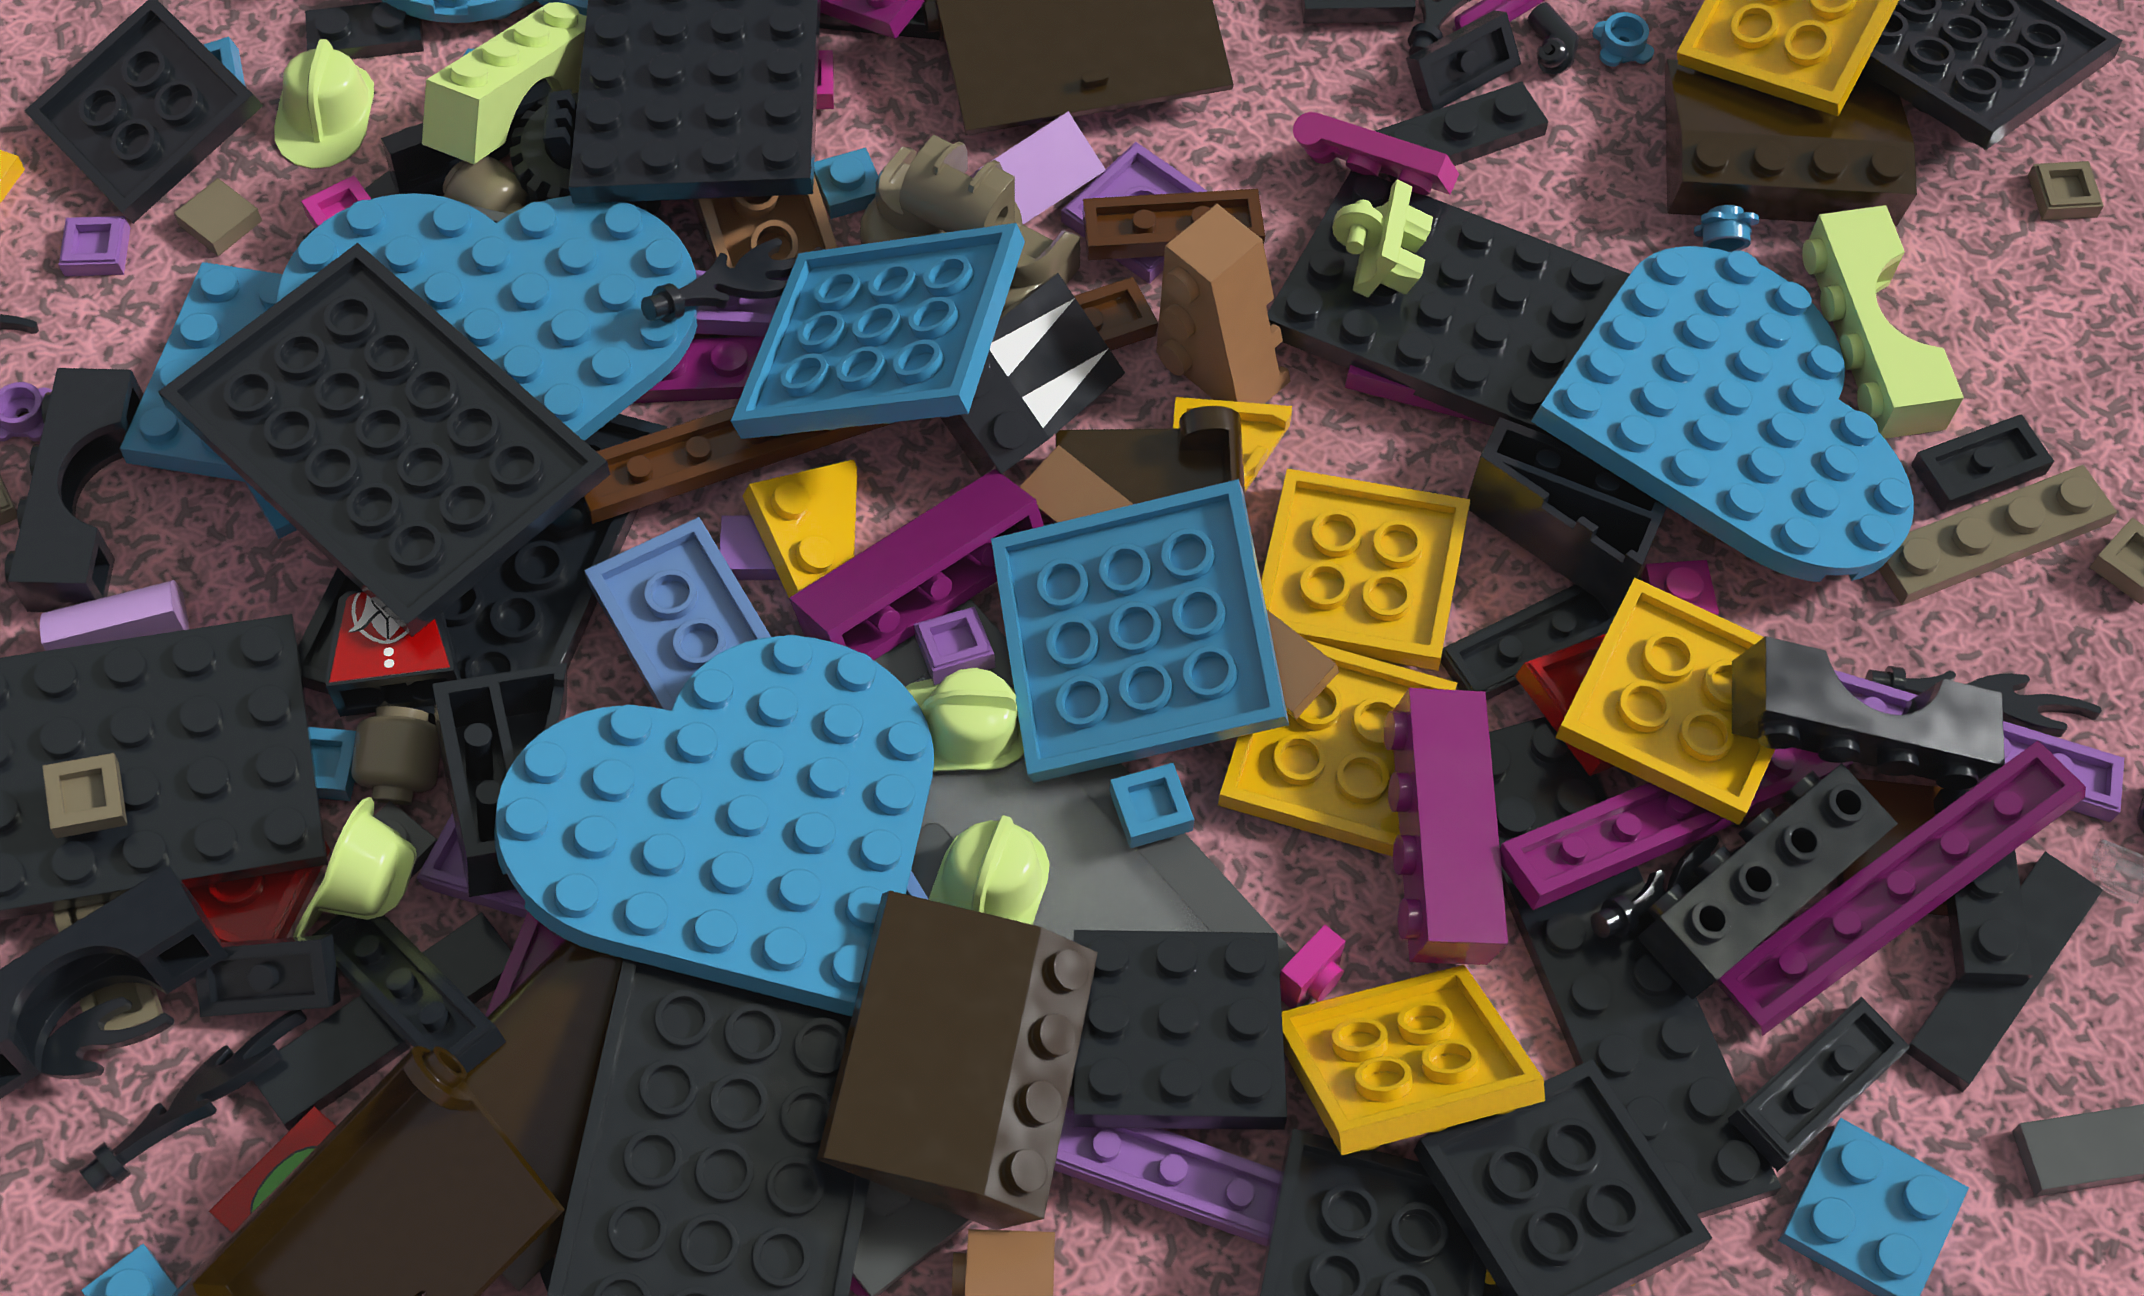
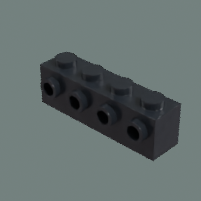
M1842 763L1822 780L1813 770L1782 796L1790 804L1786 811L1777 817L1768 807L1738 833L1747 844L1734 855L1723 845L1693 871L1702 882L1689 893H1686L1677 884L1647 910L1656 921L1637 938L1692 1000L1722 977L1898 824Z

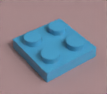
M1839 1118L1822 1148L1778 1241L1876 1296H1920L1969 1187L1850 1122Z

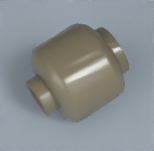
M490 156L484 157L475 164L462 160L450 170L443 184L444 197L465 204L512 214L527 205L525 198L528 194L522 189L515 173L498 159Z
M382 706L376 708L375 716L366 718L358 723L351 768L352 778L360 786L372 789V800L374 802L387 804L391 801L395 805H411L413 793H424L436 786L441 752L436 726L428 722L429 714L427 712L407 707Z

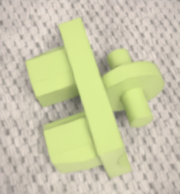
M1398 179L1391 186L1389 201L1383 206L1373 208L1369 201L1358 200L1355 204L1344 206L1338 210L1333 221L1332 228L1336 239L1346 246L1349 253L1360 254L1353 291L1369 297L1380 283L1406 295L1423 274L1425 259L1413 253H1416L1426 242L1431 231L1433 217L1409 206L1412 186Z

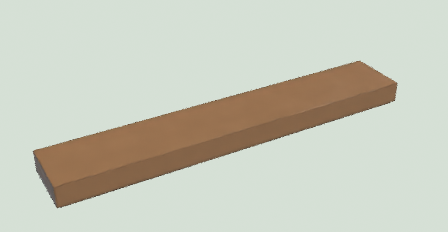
M1059 445L1020 486L1021 489L1036 499L1040 514L1052 524L1133 505L1132 502ZM1267 610L1286 711L1294 719H1297L1339 673L1335 662Z

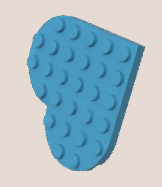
M395 194L358 201L351 207L338 212L324 221L300 243L285 267L277 302H279L356 243H359L584 441L658 384L676 367L687 352L698 326L696 320L698 306L685 307L682 318L671 322H664L661 319L649 321L641 310L642 299L652 295L655 287L671 283L680 289L697 279L692 259L685 245L670 227L646 210L627 202L573 204L571 196L530 203L497 223L467 204L430 194Z
M1684 246L1656 252L1641 261L1628 276L1531 420L1532 423L1748 558L1790 577L1821 582L1826 575H1849L1851 581L1868 576L1881 568L1892 557L1906 539L1912 525L1914 514L1913 494L1909 479L1899 458L1885 438L1878 432V426L1872 417L1862 411L1854 410L1839 400L1845 381V365L1841 347L1829 323L1812 303L1809 292L1803 286L1795 282H1788L1774 271L1759 264L1752 255L1744 251L1727 252L1708 247Z
M798 635L766 637L747 641L717 654L694 672L677 696L672 711L637 705L603 707L568 717L552 725L534 738L516 757L501 785L494 828L498 862L503 875H508L514 887L525 900L524 908L549 930L579 946L852 1017L882 893L894 891L906 894L933 776L934 749L932 736L921 708L910 692L893 674L868 655L831 641Z

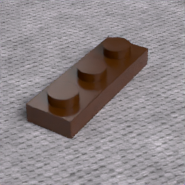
M1258 189L1083 199L1082 214L1088 261L1164 256L1165 245L1216 204L1220 205L1263 239L1264 244L1265 230Z

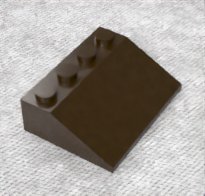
M1667 59L1665 63L1668 214L1701 216L1717 206L1735 205L1742 207L1744 213L1758 214L1759 219L1816 222L1819 214L1886 205L1894 226L1897 227L1917 195L1914 140L1900 96L1883 85L1874 83L1861 72L1839 116H1835L1678 65V60Z
M894 891L882 893L817 1160L994 1230L1044 1219L1098 952L1040 926Z

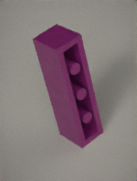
M996 469L991 470L791 596L789 600L804 637L831 641L864 653L873 660H876L915 634V623L943 616L997 582L991 539L1044 526L1037 501Z
M1408 688L1394 710L1387 713L1384 724L1385 746L1387 750H1394L1395 772L1392 773L1389 782L1388 800L1391 811L1398 812L1400 834L1397 835L1393 847V866L1397 875H1403L1405 897L1399 904L1398 932L1401 939H1408L1409 962L1488 965L1508 945L1486 692Z

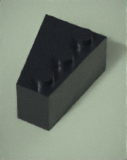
M1499 417L1480 456L1467 499H1470V512L1615 612H1618L1634 577L1638 579L1667 508L1664 504L1563 441Z
M567 663L432 684L435 726L469 897L516 889L508 875H503L495 849L494 828L497 801L504 778L516 757L540 733L565 719L567 710Z

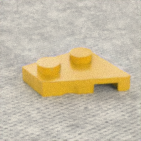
M854 459L751 483L742 495L789 598L854 557L857 466Z

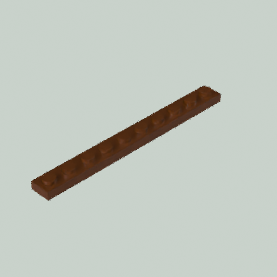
M1134 277L1074 296L1111 351L1156 336L1158 321ZM735 406L597 451L607 461L610 475L582 497L581 500L591 523L594 524L890 424L881 423L838 428L835 430H818L783 434L780 436L741 439L731 423L737 407Z

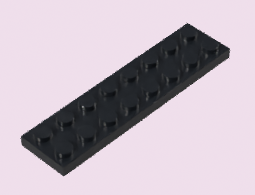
M1546 717L1489 732L1499 847L1505 841L1607 800L1597 775L1589 776L1565 742L1555 738L1557 732ZM1501 866L1504 896L1576 1066L1591 1059L1594 1060L1698 1217L1701 1219L1776 1195L1782 1187L1772 1165L1727 1119L1744 1102L1697 998L1695 997L1692 1000L1637 938L1656 920L1651 914L1640 916L1638 929L1622 938L1614 935L1601 938L1592 929L1591 915L1601 910V905L1605 900L1615 895H1623L1631 901L1642 890L1645 882L1638 866L1535 910H1532Z

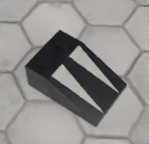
M1056 273L1001 313L969 414L940 418L981 477L993 469L1003 474L1055 435L1121 378L1125 371L1059 273Z

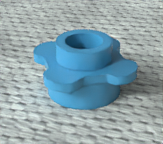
M1620 12L1610 16L1607 21H1600L1594 26L1592 35L1600 42L1602 50L1600 51L1599 59L1605 65L1616 67L1620 63L1630 61L1646 64L1653 58L1654 48L1647 44L1649 27L1640 16L1629 12Z
M1735 205L1717 206L1710 209L1708 213L1701 215L1702 224L1694 227V235L1703 237V247L1720 249L1727 252L1740 251L1750 246L1751 226L1759 223V215L1751 212L1744 213L1742 207Z

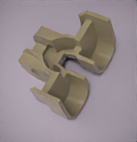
M933 134L917 155L916 150L910 147H901L879 173L876 180L875 198L867 206L860 220L861 244L1017 223L1025 243L1002 312L1056 273H1059L1067 285L1080 268L1081 237L1072 232L1062 230L1053 241L1023 225L1020 209L1015 202V176L1005 172L1000 162L996 160L986 163L976 173L974 178L965 174L968 170L967 149L965 144L960 141L952 144Z

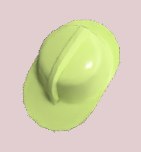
M320 39L316 49L302 52L288 63L283 72V90L274 125L275 143L282 156L295 165L311 169L334 166L347 160L361 147L367 132L374 98V82L367 71L355 65L349 56L334 50L327 39Z
M979 668L960 669L946 676L937 685H934L932 679L910 683L905 687L921 708L932 736L934 749L933 772L999 769L1010 765L1023 756L1024 749L1015 691L1005 680L993 672Z
M367 797L361 800L344 825L332 852L325 877L304 912L293 937L304 936L323 912L368 920L385 915L395 908L404 896L417 858L416 848L397 831L373 817L374 801L372 798Z
M1002 815L998 821L989 820L976 823L957 835L947 849L929 900L1033 925L1048 881L1050 863L1045 848L1031 832L1015 825L1012 818Z

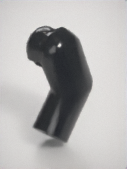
M1549 3L1539 4L1531 11L1527 19L1529 25L1543 39L1542 46H1539L1536 52L1538 65L1547 74H1562L1570 69L1574 63L1579 45V36Z

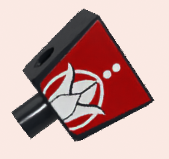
M362 590L346 592L339 598L326 672V688L340 717L375 713L376 708L382 706L414 708L434 705L432 684L461 679L444 612L411 637Z

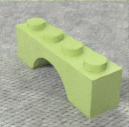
M549 2L426 79L422 145L475 164L505 144L518 106L530 88L539 80L546 78L553 92L571 89L572 93H578L586 16L580 14L572 5Z
M1887 206L1819 214L1809 239L1803 244V263L1809 274H1815L1821 290L1820 305L1822 314L1828 322L1833 321L1839 337L1845 369L1851 370L1858 387L1857 403L1859 411L1868 414L1874 419L1878 426V432L1885 439L1946 430L1964 397L1944 348L1917 342L1899 332L1885 318L1877 302L1876 293L1889 286L1905 253Z

